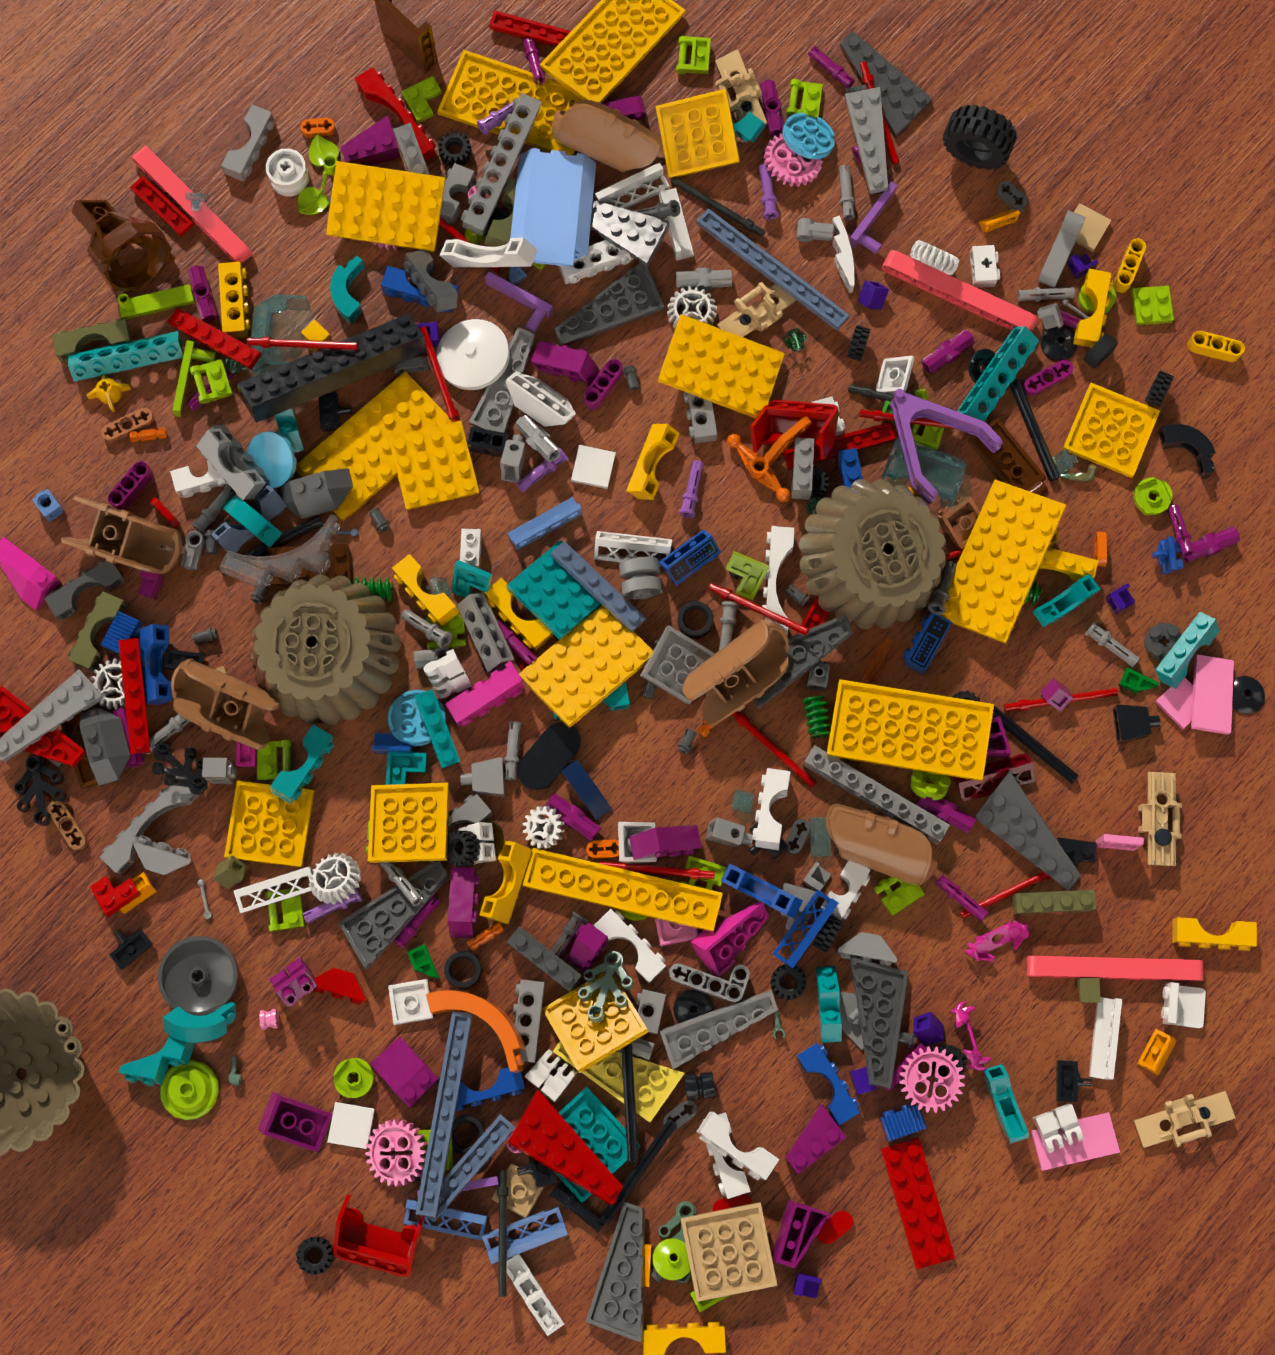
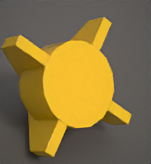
M108 374L102 375V379L96 384L95 389L87 393V397L89 400L99 398L102 403L109 404L110 410L115 412L114 403L121 398L123 391L131 390L129 384L117 383L114 379L108 378Z

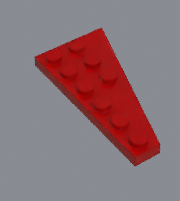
M3 686L0 687V738L32 711L29 706ZM58 729L52 732L49 731L39 741L23 750L75 767L86 754L84 749Z
M537 1090L507 1143L608 1204L613 1205L623 1186L541 1092Z

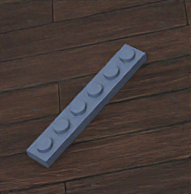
M565 541L551 552L550 556L631 633L645 622L646 617Z
M501 1114L443 1179L437 1218L428 1217L432 1222L438 1219L515 1130V1127Z

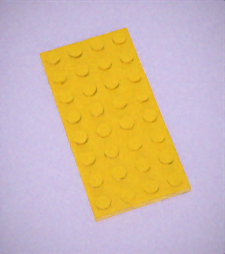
M601 0L542 61L540 67L545 73L582 100L602 103L685 15L686 10L672 0Z
M463 49L437 112L438 115L479 128L477 125L479 119L483 120L489 116L490 112L499 111L513 102L516 97L519 98L521 93H524L542 102L539 113L524 144L550 153L551 150L565 151V155H575L576 150L561 144L553 138L552 122L557 110L567 111L575 103L582 101V99L556 80L545 77V83L539 85L538 81V85H536L532 72ZM524 113L518 114L520 118L527 117ZM505 120L502 121L500 127H495L488 132L499 135L501 129L505 130L507 126ZM517 129L510 130L512 134L520 133Z
M405 371L298 462L295 471L302 478L322 471L350 469L354 487L349 491L340 507L333 511L344 522L397 476L388 437L452 423L453 421L449 419L448 415Z
M994 480L956 565L955 575L949 589L950 598L945 603V612L939 616L951 621L952 624L1006 644L1061 521L1066 504Z
M839 679L827 756L983 781L994 704Z

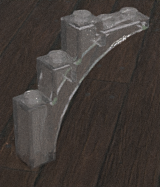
M331 514L324 526L313 538L287 553L255 557L241 555L228 550L220 565L221 573L261 590H264L265 586L270 585L273 578L271 574L293 583L295 578H299L302 571L300 567L322 575L323 571H327L331 564L329 553L327 552L332 544L330 540L332 535H336L340 527L338 517Z

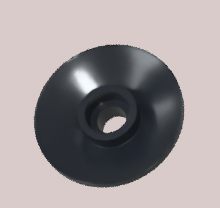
M1065 326L1047 329L1040 341L1043 353L1048 358L1056 361L1067 360L1072 357L1078 345L1073 344L1074 332ZM1057 339H1062L1063 343H1059Z
M980 349L971 356L968 371L974 383L978 381L995 356L992 350Z
M1249 676L1235 678L1233 680L1232 709L1242 714H1250L1257 711L1263 705L1265 699L1262 685L1256 679ZM1245 690L1250 692L1249 697L1244 694Z
M687 990L681 993L675 1000L673 1007L674 1016L678 1023L713 1011L712 1002L709 997L698 990ZM690 1006H696L697 1011L695 1013L690 1012Z

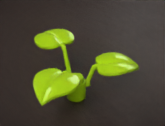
M319 134L311 142L309 159L314 166H323V180L320 191L315 187H307L300 192L298 196V211L305 215H316L327 208L328 197L322 193L324 192L327 175L335 174L336 161L339 156L337 146Z

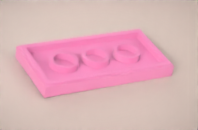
M1198 654L1194 657L1191 729L1227 735L1231 733L1233 660Z
M1107 1112L1078 1119L1084 1139L1078 1142L1072 1132L1073 1144L1068 1145L1063 1138L1061 1128L1058 1129L1064 1148L1059 1149L1053 1139L1054 1152L1051 1153L1047 1152L1038 1129L1031 1130L1041 1171L1119 1153L1120 1150L1110 1113Z

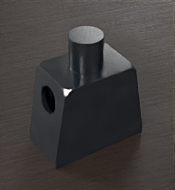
M1116 705L1112 709L1117 744L1148 737L1151 734V727H1160L1159 715L1149 716L1147 707Z

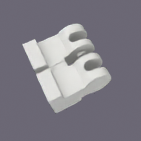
M453 649L446 652V656L437 661H431L424 667V672L439 698H446L453 692L459 693L472 686Z
M478 822L457 829L473 832V834L477 835L475 839L480 841L477 843V845H480V849H477L480 855H476L478 859L473 861V865L496 861L494 843H486L494 841L492 823Z
M549 1049L525 1075V1078L538 1089L544 1085L541 1092L553 1102H556L577 1072L573 1069L567 1076H563V1072L569 1066L565 1063L557 1069L558 1072L554 1077L549 1074L553 1069L557 1068L558 1062L561 1060L557 1056L552 1063H548L547 1060L553 1054Z
M1072 1104L1063 1105L1051 1110L1052 1112L1048 1111L1032 1118L1048 1153L1054 1152L1053 1139L1059 1149L1064 1148L1062 1137L1058 1133L1060 1128L1062 1136L1068 1145L1073 1144L1072 1132L1078 1142L1084 1139Z

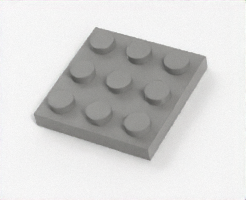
M666 626L640 676L682 702L690 704L691 701L683 694L685 679L691 671L715 653L673 627Z

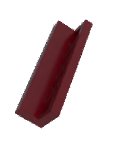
M1027 753L985 764L983 781L953 777L958 786L961 802L993 794L1009 771H1011L1020 786L1036 782L1032 760ZM1029 770L1030 777L1019 778L1022 772ZM985 782H993L990 788H982ZM974 787L971 793L964 795V788Z

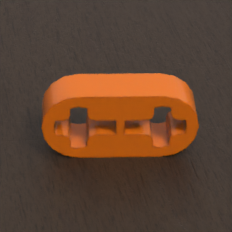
M326 117L306 119L300 125L302 134L307 138H314L317 134L321 137L332 136L336 130L334 121ZM326 124H329L328 130H325Z
M1096 531L1094 534V559L1099 560L1097 567H1106L1107 564L1106 532Z
M614 839L591 841L586 847L587 855L592 859L618 858L619 850H617V854H613L611 850L606 851V848H611L612 844H616L619 847V841ZM593 845H597V848H604V851H597V855H593V852L589 851V849H592Z

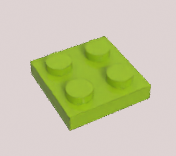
M1169 285L1132 288L1131 296L1136 325L1172 323L1174 321Z

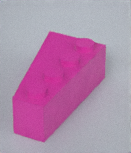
M511 661L505 664L507 668L504 670H496L491 673V676L488 678L489 680H480L474 684L471 692L465 690L445 704L458 727L469 725L473 722V718L478 715L479 717L486 715L490 708L494 706L499 707L506 702L505 699L511 696L516 697L523 692V681Z

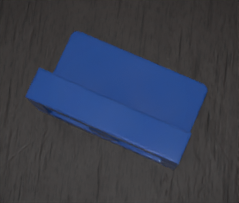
M375 733L372 750L374 753L388 754V752L413 753V746L400 742L392 733Z

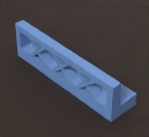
M571 497L507 533L508 537L518 551L581 516L582 508Z
M407 1199L405 1207L407 1209L403 1224L418 1226L419 1221L409 1220L411 1209L416 1210L418 1201ZM447 1207L440 1215L443 1222L438 1226L431 1225L428 1217L425 1216V1220L428 1223L424 1224L423 1228L483 1241L482 1235L485 1232L488 1218L486 1215ZM455 1218L459 1219L463 1226L458 1230H452L447 1222ZM472 1222L482 1224L480 1234H471L467 1226ZM445 1224L447 1228H442L440 1226ZM465 1228L467 1233L461 1232V1230Z
M555 1206L507 1225V1236L510 1230L516 1229L521 1231L516 1239L507 1237V1258L568 1235L559 1207ZM557 1214L559 1222L554 1224L545 1222L549 1215ZM533 1221L540 1224L538 1230L534 1232L526 1229L528 1224ZM499 1229L482 1235L491 1264L499 1262V1245L491 1248L488 1239L495 1236L499 1237Z

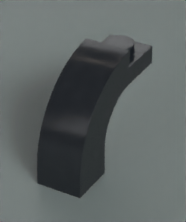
M1172 424L1162 426L1158 432L1162 449L1180 447L1188 450L1196 459L1201 479L1209 478L1214 471V463L1210 459L1216 453L1210 440L1202 432L1188 425Z

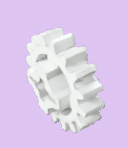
M538 806L536 810L531 809V815L525 816L528 821L523 823L527 828L523 830V833H528L525 839L532 840L531 845H537V848H550L551 845H557L556 839L561 840L562 837L559 834L565 831L561 828V825L565 823L559 821L562 815H555L556 809L550 810L549 806H544V808ZM542 814L549 816V818H545ZM542 836V838H545L546 840H541L538 837Z

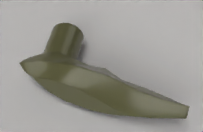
M1089 465L1087 473L1062 474L1060 477L1080 482L1091 481L1097 478L1094 475L1097 467Z

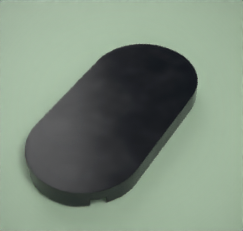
M564 722L550 725L520 760L517 773L521 783L531 790H542L549 787L578 753L581 744L578 730L574 726L569 728Z

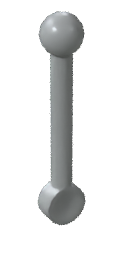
M1068 299L1062 300L1063 306H1068L1084 319L1089 318L1071 305Z
M200 879L197 884L200 886L204 903V917L211 919L212 913L209 912L204 889L205 881Z

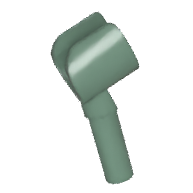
M775 1011L773 1037L776 1039L775 1033L782 1031V1038L784 1039L785 1032L781 1028L779 1011Z
M232 1057V1070L229 1075V1082L232 1085L240 1086L242 1075L236 1074L237 1057Z

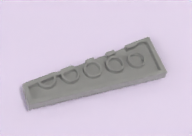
M880 87L847 93L844 98L869 194L887 191L888 179Z
M520 327L517 328L509 344L510 359L508 366L497 381L487 386L469 421L470 425L476 428L505 433L514 406L505 381L516 371L524 374L535 334Z
M78 669L0 738V760L6 762L28 748L29 745L39 741L49 731L52 732L63 722L73 719L74 715L80 711H85L101 701L104 696L86 675Z
M772 991L763 992L660 1030L659 1032L672 1069L691 1060L699 1053L707 1051L715 1044L728 1039L729 1036L749 1027L750 1024L756 1023L777 1011L778 1008Z

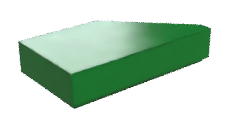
M1127 667L1118 686L1136 694L1157 687L1159 682Z
M426 944L407 952L415 971L435 979L440 978Z

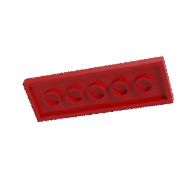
M920 1138L880 1149L915 1269L955 1259Z

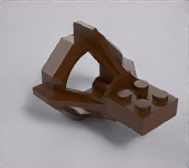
M107 200L75 201L72 213L91 235L87 251L95 259L96 266L118 295L122 293L127 294L128 290H139L162 273L166 262H174L175 256L171 253L172 248L155 223L138 220L123 212H116ZM146 234H152V238L146 236ZM129 244H137L148 252L136 265L122 271L117 259L120 250L126 249Z

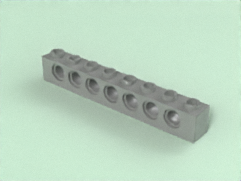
M521 93L519 98H515L512 108H514L513 113L508 114L505 120L507 126L505 130L501 129L497 138L500 140L498 146H493L490 153L492 159L490 162H486L483 169L485 174L483 178L479 177L475 187L478 188L476 194L472 193L468 202L470 207L468 211L464 210L462 214L463 228L483 236L539 113L541 101L524 93ZM524 113L527 117L520 118L518 114ZM517 129L520 133L512 134L510 130ZM510 145L512 149L505 150L503 146ZM502 161L505 163V165L498 166L496 162ZM495 177L498 181L493 183L489 181V178ZM488 193L491 197L485 199L481 194ZM480 209L483 211V214L477 215L474 213V210Z
M815 745L803 764L804 767L887 816L894 818V820L917 829L936 845L941 842L950 826L836 757L827 756V752Z

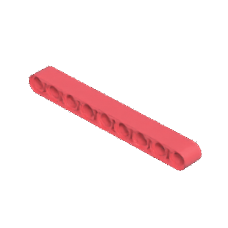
M146 145L131 157L136 165L233 262H241L243 264L253 255L251 250Z
M890 250L882 265V269L888 274L1011 331L1014 327L1026 326L1033 332L1038 322V318L1034 314L898 251Z
M1027 956V977L1204 981L1203 960Z

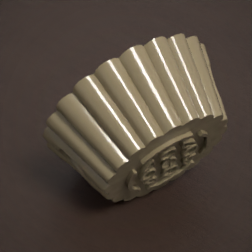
M858 479L852 483L851 488L843 485L838 486L834 489L832 498H822L817 503V514H812L806 519L805 530L807 534L803 535L799 542V548L804 554L800 561V569L804 575L808 576L806 581L807 590L811 594L819 596L818 602L823 610L828 612L835 611L836 618L846 614L850 623L854 621L862 629H869L874 624L882 629L892 627L896 620L900 622L909 621L914 616L915 610H922L928 606L931 593L938 588L941 582V573L946 567L947 560L944 552L946 539L942 533L938 532L940 528L939 519L935 514L930 513V509L923 498L914 496L906 486H893L885 479H877L873 483L865 479ZM887 543L893 547L891 554H886L883 551L884 545Z
M321 574L314 576L309 581L296 580L287 591L282 590L275 594L271 606H267L261 611L259 616L261 623L252 632L254 645L250 653V659L256 666L255 680L260 686L265 687V691L277 696L280 701L281 711L286 716L295 717L299 715L300 719L306 724H314L321 720L326 725H335L340 721L341 717L345 720H354L360 715L361 709L367 710L376 706L379 699L378 694H383L390 689L392 684L390 675L394 674L399 668V659L395 653L401 647V640L393 632L396 628V620L393 615L385 612L386 605L384 600L376 595L370 596L369 588L363 583L351 584V581L345 576H336L329 579V577ZM310 637H316V645L312 648L309 647L307 640Z
M10 989L0 990V1156L7 1153L11 1148L17 1152L26 1151L35 1140L44 1141L52 1135L55 1126L64 1123L68 1119L71 1104L76 1102L80 1096V1087L77 1081L82 1078L85 1070L80 1060L82 1044L79 1039L73 1036L71 1021L66 1017H59L57 1007L53 1003L48 1001L40 1003L37 996L32 992H24L17 996ZM21 1068L27 1071V1076L23 1080L17 1077L18 1071Z

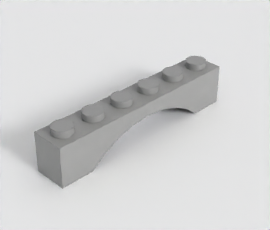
M176 776L177 779H185L184 777ZM173 785L162 789L158 794V798L154 802H150L144 808V812L130 822L131 826L126 831H121L116 836L117 840L102 850L103 854L100 858L115 873L121 876L135 861L134 836H142L147 827L157 817L171 809L190 805L199 795L192 794L188 787Z

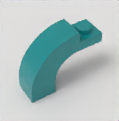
M358 256L351 259L346 264L345 269L338 265L330 283L331 297L336 310L349 324H352L363 312L361 304L348 294L351 282L365 268L363 260Z
M235 494L222 508L269 548L282 534Z
M1088 574L1077 580L1072 586L1051 601L1036 608L1032 613L1040 624L1045 627L1079 607L1096 594L1100 588L1091 575Z
M228 1001L213 1013L203 1016L191 1015L180 1007H176L163 1017L164 1031L173 1038L185 1042L199 1043L217 1039L227 1033V1025L236 1019V1004Z

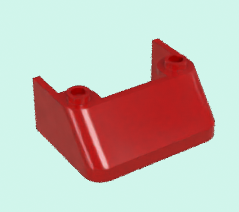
M787 400L769 401L768 405L764 406L750 426L753 453H757L762 444L773 446L780 436L807 416L812 421V424L797 438L814 439L815 446L820 449L821 459H825L834 446L838 422V407L833 404Z
M347 1194L336 1220L333 1244L334 1256L344 1261L400 1277L409 1276L422 1237L425 1216L420 1217L418 1226L407 1225L403 1227L401 1233L363 1222L364 1216L358 1209L349 1208L351 1195Z

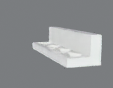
M657 163L595 193V201L606 204L612 203L617 207L619 205L620 208L628 209L658 194L659 188L652 186L653 181L660 178L665 190L670 189V185L663 175L662 165ZM640 187L647 189V192L644 195H638L635 193L636 190ZM627 195L631 197V200L628 203L620 202V198Z
M664 184L659 185L658 196L660 202L669 203L671 200H676L680 205V214L678 216H667L665 218L670 223L668 233L675 259L677 261L694 257L677 189L665 190Z
M597 531L594 559L622 562L632 559L630 557L637 558L635 554L638 551H644L648 555L647 557H654L657 553H664L668 556L671 552L672 539ZM599 546L607 547L611 552L607 555L598 554ZM619 549H626L629 554L626 557H621L617 551Z
M309 866L234 890L240 913L311 891L312 888L303 889L297 886V883L301 878L307 876L309 878L312 875V867ZM288 883L293 886L289 894L284 895L278 892L282 884ZM269 889L274 892L270 900L265 901L259 898L263 890ZM248 895L254 897L252 905L244 908L241 897Z
M1100 997V1003H1097L1089 1077L1104 1080L1114 1079L1122 999Z

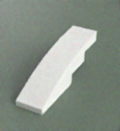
M840 216L832 219V224H834L833 231L836 234L833 239V246L837 252L834 264L850 294L854 289L852 249Z
M517 1254L507 1258L508 1276L546 1335L549 1336L564 1325L563 1320L521 1255Z

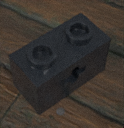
M471 427L467 442L469 452L502 458L506 440H509L508 433Z

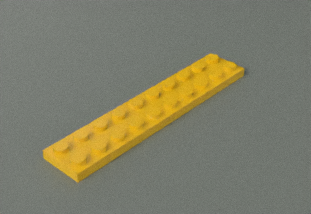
M536 848L532 849L523 882V887L710 932H714L723 897L721 892Z

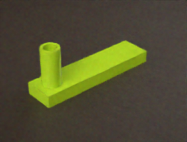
M190 284L129 298L125 293L118 296L122 320L195 304Z
M186 340L173 405V416L181 417L192 359L205 362L215 361L216 352L197 349L194 346V341Z

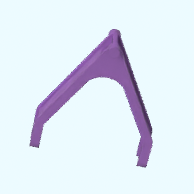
M900 388L896 389L890 408L894 415L910 483L928 504L935 501L934 498L937 497L938 492L922 475L910 428L911 421L917 418H927L975 435L993 453L999 450V446L1003 444L1002 439L984 421L905 393Z

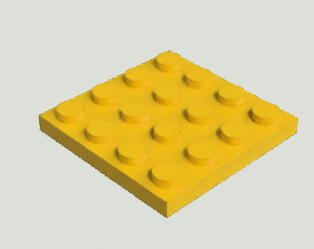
M726 89L656 106L670 179L740 162Z
M1090 382L1062 450L1133 478L1160 410Z
M462 421L388 437L406 511L479 494Z
M237 781L224 857L228 858L233 855L238 860L303 868L315 791L301 789L302 794L300 798L289 804L272 794L271 785Z
M449 784L371 785L368 862L447 860Z
M604 971L603 973L599 974V975L597 976V978H596L595 981H597V980H599L600 978L604 977L606 971ZM614 975L613 980L615 981L621 993L627 997L626 993L624 992L623 988L621 987L620 983ZM587 982L542 1008L578 1073L583 1072L648 1033L645 1024L629 998L627 997V1006L620 1008L617 1006L615 997L610 989L603 1007L605 1012L604 1019L598 1023L592 1022L587 1012L589 1007L596 1004L600 989L593 992L589 1000L582 1001L578 996V990L592 984ZM587 992L582 993L581 996L587 995ZM620 999L619 1003L624 1002L625 999Z

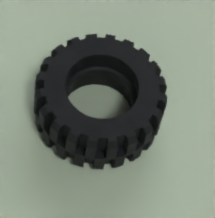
M965 105L956 109L952 113L943 134L944 146L951 153V156L957 158L962 163H966L968 166H975L978 169L985 168L986 170L997 169L1006 164L1017 139L1016 129L1012 126L1010 120H1007L1004 115L998 114L993 109L990 110L984 106L978 107V105Z

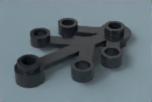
M159 744L155 748L154 757L159 761H167L174 768L164 767L162 762H155L152 765V772L156 775L165 774L164 784L167 786L188 787L192 794H203L208 786L207 781L202 777L203 758L196 761V776L190 772L193 760L196 758V749L191 747L185 749V762L183 766L170 753L171 750L167 744ZM176 776L184 777L185 779H177Z
M32 755L26 760L27 771L14 786L15 792L21 795L25 794L23 799L17 803V809L23 813L28 812L31 807L30 801L36 794L38 810L34 813L33 820L40 826H46L51 822V814L46 809L44 791L51 794L58 802H63L67 794L65 791L56 789L44 782L41 773L49 776L51 781L56 784L63 782L64 775L45 766L43 757ZM33 776L34 782L28 789L27 783Z

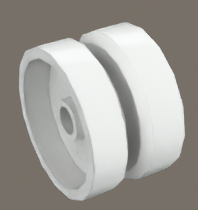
M289 148L280 149L268 158L266 173L273 189L278 194L295 196L307 188L309 171L303 156L299 152Z

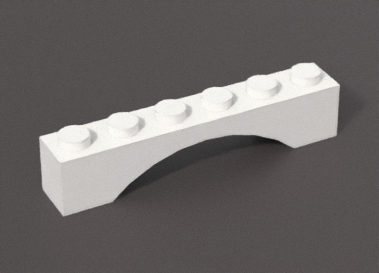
M510 238L507 244L498 247H485L455 239L446 240L439 256L453 268L531 267L538 250L525 238Z
M772 526L771 532H767L766 543H770V549L766 550L765 561L769 562V569L764 577V580H767V587L763 588V598H766V605H762V607L787 618L778 601L776 577L781 564L792 552L794 528ZM765 617V619H768L776 623L778 626H780L785 631L788 637V627Z

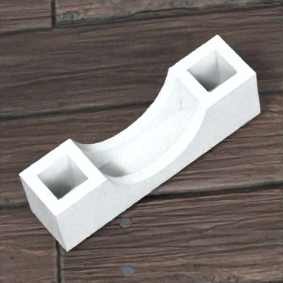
M767 768L766 775L762 774L761 786H764V791L759 793L758 804H761V810L756 811L755 822H758V828L753 829L752 840H756L755 847L779 850L782 825L772 818L769 809L776 800L787 797L790 771Z
M610 909L594 927L607 935L608 941L625 939L632 943L638 953V962L635 970L650 983L666 968L664 964L666 960L659 953L654 954L650 950L651 944L645 938L641 940L636 935L638 931L631 924L627 926L623 922L625 918L619 911L613 912Z
M709 1112L696 1131L701 1135L699 1139L708 1145L710 1143L717 1147L716 1151L724 1157L729 1155L733 1158V1164L741 1169L744 1166L749 1170L748 1174L757 1181L759 1179L766 1180L779 1159L762 1147H757L750 1152H741L736 1149L729 1137L730 1123L715 1112Z
M726 1112L719 1114L720 1117L729 1123ZM712 1143L706 1144L709 1156L713 1155L715 1163L712 1164L715 1176L719 1175L722 1182L718 1184L721 1195H726V1198L729 1199L751 1192L745 1172L730 1168L724 1161L723 1156L716 1151L717 1147Z

